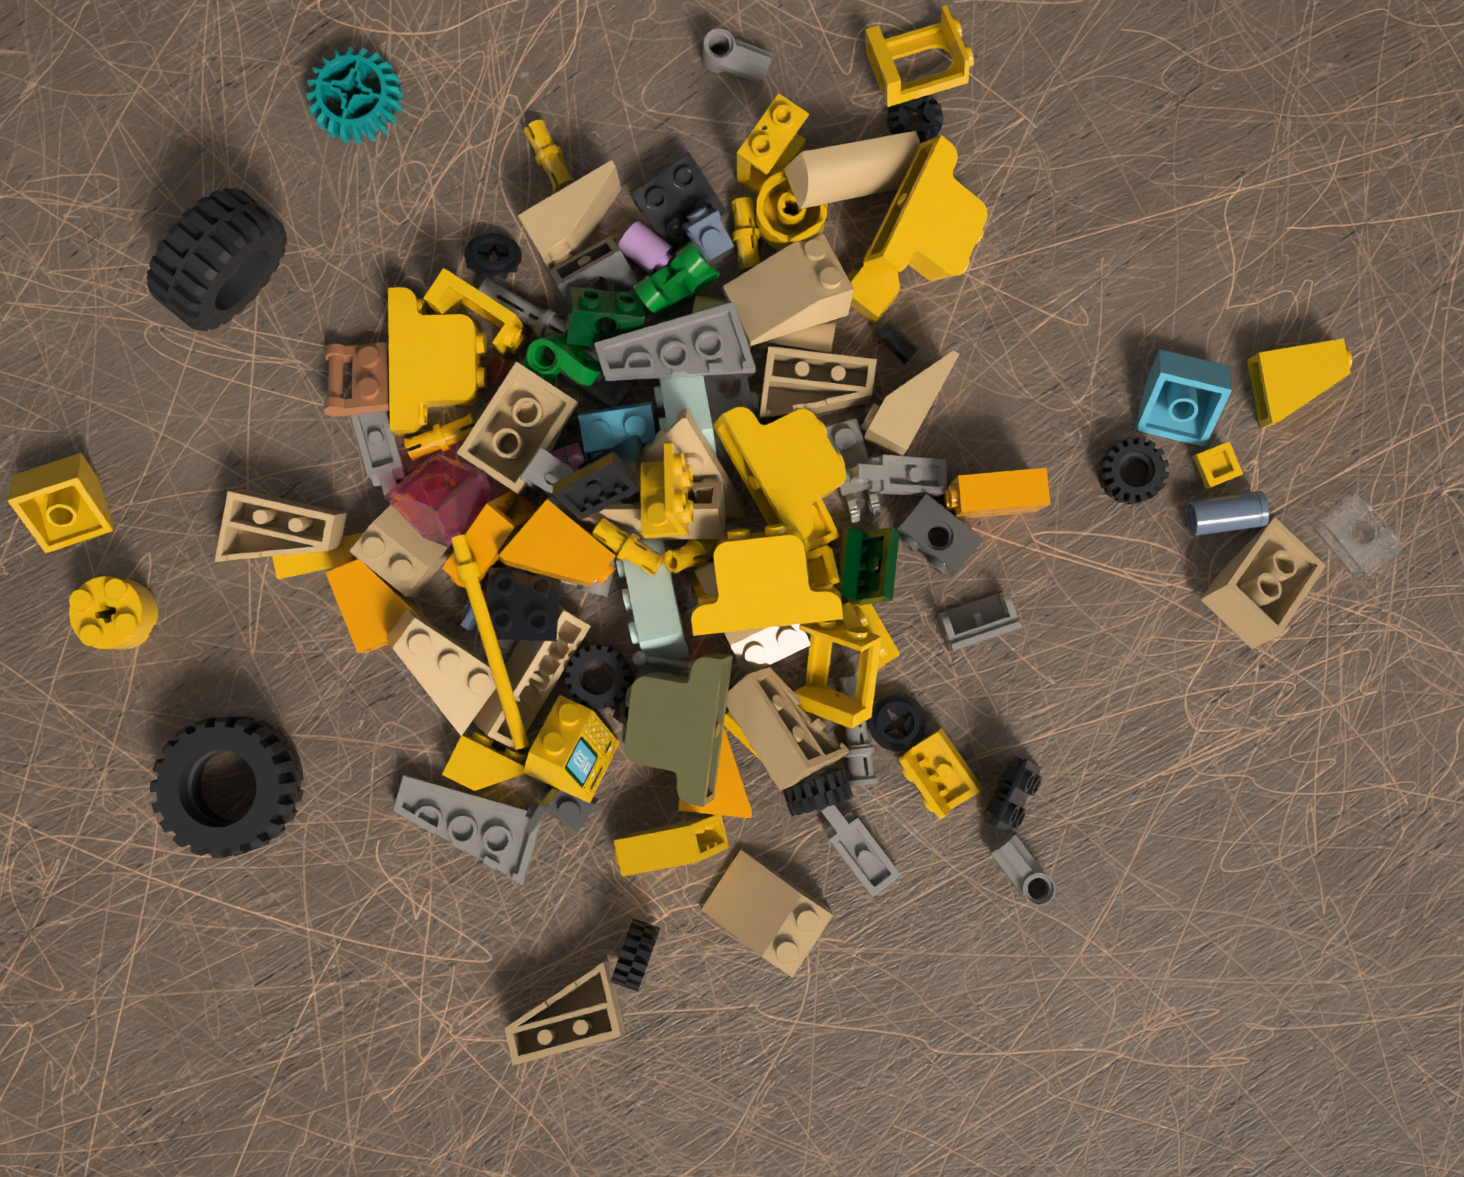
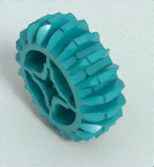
M348 46L346 55L342 56L341 52L335 49V59L330 61L322 56V62L325 65L323 69L313 67V73L317 79L307 80V85L312 90L306 94V99L311 104L309 112L313 118H317L316 124L321 130L327 129L326 132L331 138L335 139L339 136L343 143L348 144L353 137L354 141L361 146L364 136H368L371 141L376 142L375 132L380 130L382 134L388 135L386 123L397 124V118L393 113L403 112V106L398 101L404 98L402 89L398 87L401 80L397 74L393 73L394 68L387 61L383 63L382 56L377 52L371 56L368 49L363 47L357 55L355 49ZM368 75L380 81L381 94H376L369 88ZM330 98H335L338 103H341L342 118L331 112Z

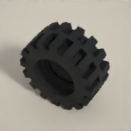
M596 644L580 649L572 656L565 671V683L570 695L573 696L576 702L591 709H604L618 703L626 694L631 682L630 666L625 657L616 649L606 645ZM593 662H605L613 671V682L603 692H594L584 683V671Z

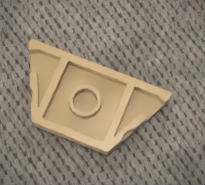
M687 408L681 410L678 413L677 420L668 429L663 428L655 435L652 443L646 444L642 448L641 463L664 461V442H673L679 453L684 454L685 462L691 464L693 482H722L725 496V517L741 518L746 516V505Z

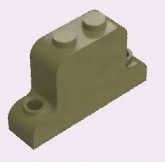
M712 653L698 660L694 659L690 666L689 677L664 672H652L636 679L633 685L629 686L626 693V706L629 707L628 721L624 723L621 733L622 742L625 743L624 751L626 757L635 764L675 772L677 775V793L683 802L690 805L704 807L715 799L733 655Z

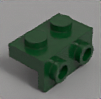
M852 527L843 529L838 571L840 582L837 583V590L840 592L841 598L860 606L893 601L900 531L891 527L864 533Z

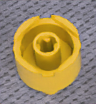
M781 171L769 177L760 189L756 201V226L762 239L779 252L790 244L822 235L827 218L828 203L799 209L786 173ZM789 208L791 212L798 210V214L795 216L785 214V209Z
M111 576L97 577L87 581L70 595V623L75 634L87 646L116 650L135 648L148 639L149 633L158 620V606L153 594L146 587L133 580Z

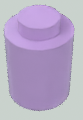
M636 221L626 231L618 244L624 255L651 276L659 270L669 267L674 260V257L671 255L673 247L640 221Z

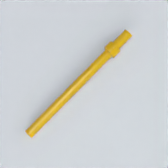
M465 534L452 537L450 539L459 565L456 567L459 581H464L515 750L529 746L527 735L478 579L481 576L478 563L472 560Z

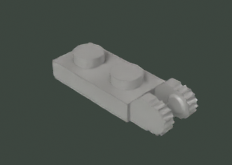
M858 419L827 426V437L834 450L841 454L845 463L846 480L838 488L841 498L844 497L851 522L860 521V510L853 494L863 491L866 492L868 507L873 517L881 515L877 493L870 491V484L850 483L849 468L856 467V464H869Z

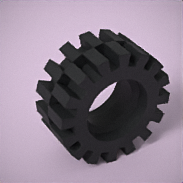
M1133 437L1127 438L1109 448L1105 452L1106 455L1101 458L1099 465L1102 466L1098 470V477L1102 476L1103 480L1100 482V485L1108 490L1106 494L1110 498L1116 497V502H1128V505L1141 503L1156 496L1157 492L1166 485L1163 483L1164 480L1169 477V472L1165 471V467L1169 466L1168 459L1164 461L1161 455L1165 454L1162 448L1159 450L1155 449V442L1149 441L1147 443L1145 438L1142 437L1133 439ZM1137 458L1145 465L1146 476L1140 484H1129L1122 478L1120 468L1125 459Z
M844 767L828 770L783 790L791 816L820 810L824 807L843 802L853 796Z
M635 918L632 919L610 982L637 992L639 991L660 927Z

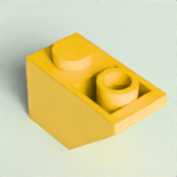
M868 249L867 252L865 253L863 259H865V257H866V255H867L869 249ZM864 265L860 271L854 268L847 276L854 288L850 306L876 325L897 298L900 290L898 272L895 270L876 273Z
M474 731L472 736L465 734L460 737L442 775L476 791L523 775L526 756L509 747L502 751L492 746L493 739Z

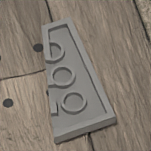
M734 302L594 343L605 381L756 373V367Z
M403 775L393 811L427 831L446 839L458 849L482 860V863L494 870L497 869L508 875L520 885L524 884L542 821L531 834H528L524 831L530 821L525 816L528 811L526 808L410 775Z

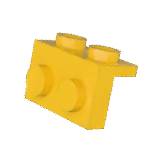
M942 728L906 750L899 758L904 776L910 782L915 783L922 794L921 797L924 805L929 811L935 812L939 819L947 816L951 809L978 794L983 789Z

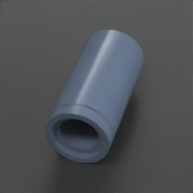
M1262 491L1189 500L1186 504L1187 526L1192 536L1266 526L1269 521L1267 498Z

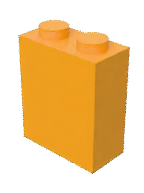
M1047 468L958 475L948 484V490H944L945 495L943 496L944 508L951 511V514L958 519L1037 512L1050 505Z

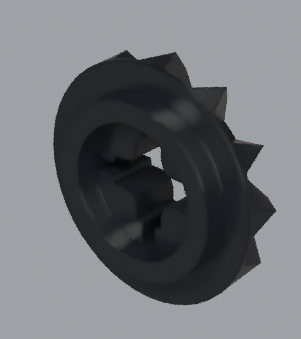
M932 94L890 106L887 113V124L892 135L916 131L920 144L935 138L939 134L944 120L941 103H938ZM922 107L923 113L921 118L925 122L917 120L908 128L910 115L907 112L914 113Z
M489 233L471 239L465 247L464 258L466 259L467 268L474 269L477 277L487 274L490 280L497 275L506 279L509 272L517 273L518 266L522 263V252L519 245L511 238L501 234ZM492 251H495L497 256L494 262L489 261Z
M890 694L880 698L872 708V716L868 720V727L873 739L881 747L891 751H904L915 746L923 737L926 728V717L920 704L912 697L904 694ZM888 709L897 716L910 713L902 723L904 731L907 733L906 735L899 732L896 728L884 732L887 725L891 722L888 717Z

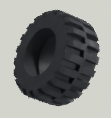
M224 188L223 190L211 192L209 197L201 198L192 209H187L182 214V218L168 230L169 233L165 239L160 241L157 246L158 251L156 255L152 256L149 263L151 269L147 271V285L151 295L190 328L199 331L217 329L220 324H226L232 320L233 316L239 315L250 301L253 302L258 296L259 291L268 284L273 272H276L280 265L279 260L286 251L284 246L287 245V234L284 225L243 190Z
M246 716L208 718L195 722V726L184 727L176 733L177 740L168 741L162 748V752L166 756L163 759H156L153 771L158 773L157 780L150 781V792H156L157 802L151 804L154 814L161 812L164 818L159 825L165 833L173 831L176 834L173 837V841L180 847L190 845L191 853L199 856L210 854L212 858H225L232 855L235 857L269 844L270 840L279 837L286 830V823L293 821L298 812L294 805L302 801L303 790L297 789L298 781L304 780L303 770H296L294 761L298 760L299 757L295 749L288 750L285 746L289 740L282 733L275 734L272 732V725L264 721L256 722L254 718ZM224 751L235 752L244 758L252 768L256 779V796L253 805L246 815L236 820H226L213 813L205 803L201 792V776L206 764L215 754Z

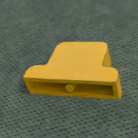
M942 135L920 144L863 261L864 265L876 273H884L891 270L901 272L909 265L929 281H938L952 276H960L970 264L969 257L974 246L984 234L983 227L987 221L988 211L985 204L955 180L953 170L957 164V151L954 145Z
M405 287L388 288L390 431L397 436L416 435L427 425L428 408L471 406L479 401L482 393L481 388H487L486 367H481V353H486L487 350L485 332H480L472 319L466 315H426L424 298H417L410 289Z
M736 407L723 413L712 426L768 526L787 524V529L798 531L804 539L808 537L813 531V519L807 506L828 496L846 480L844 460L830 443L825 425L816 418L814 413L807 409H798L768 425H761L755 415L745 407Z
M787 524L769 525L764 527L765 532L750 534L749 528L727 531V537L719 541L714 551L718 594L698 598V603L691 617L693 636L843 619L841 594L832 586L831 582H810L804 538L798 531L787 529Z

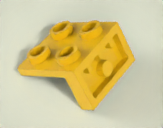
M664 442V461L641 463V535L644 538L689 535L688 523L694 522L693 503L691 500H688L687 488L693 486L691 464L685 462L684 454L679 453L673 442Z

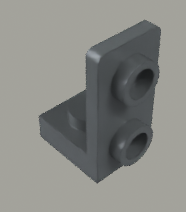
M547 784L539 798L537 797L525 814L530 821L524 831L531 834L548 813L574 831L579 832L599 799L593 796L591 802L588 803Z

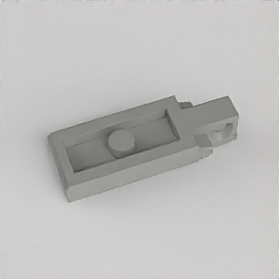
M389 411L350 415L367 476L372 480L373 486H382L385 499L392 502V499L402 492L399 480L406 478L396 435L390 431Z
M881 455L877 458L869 459V464H856V467L849 468L850 483L870 484V491L881 494L925 496L928 494L930 497H943L945 495L944 490H947L945 459Z
M835 805L820 809L830 822V825L824 829L829 836V841L872 897L901 876L862 822L850 810L842 815Z

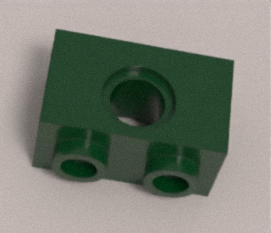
M570 287L563 320L566 344L595 347V342L643 329L645 321L643 301L637 294L627 291L616 292L597 290L590 287Z

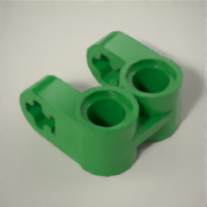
M692 241L676 252L677 257L674 258L669 267L659 270L652 276L647 275L633 286L639 298L652 312L663 317L673 314L683 307L692 295L703 291L718 278L719 273L700 246Z
M558 332L549 333L533 341L529 345L527 355L521 363L522 366L553 386L561 370L578 383L586 386H591L602 370L600 364L577 345L566 344L565 335ZM546 346L553 350L555 354L554 361L547 356L545 352Z

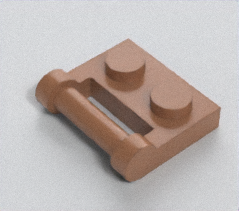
M379 342L352 346L329 344L326 346L325 359L329 362L328 398L324 400V413L329 416L339 417L389 411V343ZM352 362V398L343 399V363Z

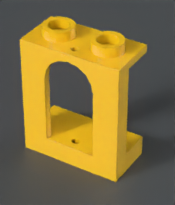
M947 5L942 6L940 23L884 39L879 25L865 29L866 55L887 107L969 82V69L974 65L972 50L969 45L964 46L960 22L958 18H952ZM933 48L943 49L952 57V64L947 70L901 84V78L893 61L894 59Z
M778 93L737 152V182L758 195L762 185L769 177L784 171V168L800 153L806 143V139L797 134V132L808 118L809 113Z
M445 268L442 269L424 296V300L437 315L456 314L463 304L500 328V332L492 343L507 361L512 354L517 355L526 343L527 337H525L527 331L516 314Z
M837 620L800 624V631L811 634V645L809 647L805 686L793 691L802 700L798 706L804 711L851 729L871 718L882 637L869 633L868 629L863 626L846 625L837 622ZM832 642L860 651L855 697L827 687Z

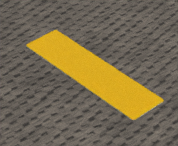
M364 532L342 537L340 548L329 551L272 556L276 578L282 579L334 568L335 562L354 556L349 551Z

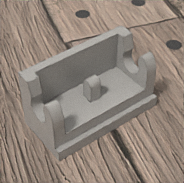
M540 448L520 479L535 492L539 489L546 495L557 499L552 494L553 483L576 471Z
M1005 591L936 614L948 651H955L1022 628L1013 601L1009 594L1006 595Z

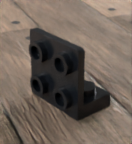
M637 435L582 463L578 471L553 483L552 494L579 520L601 512L605 507L623 498L632 496L641 488L642 440Z

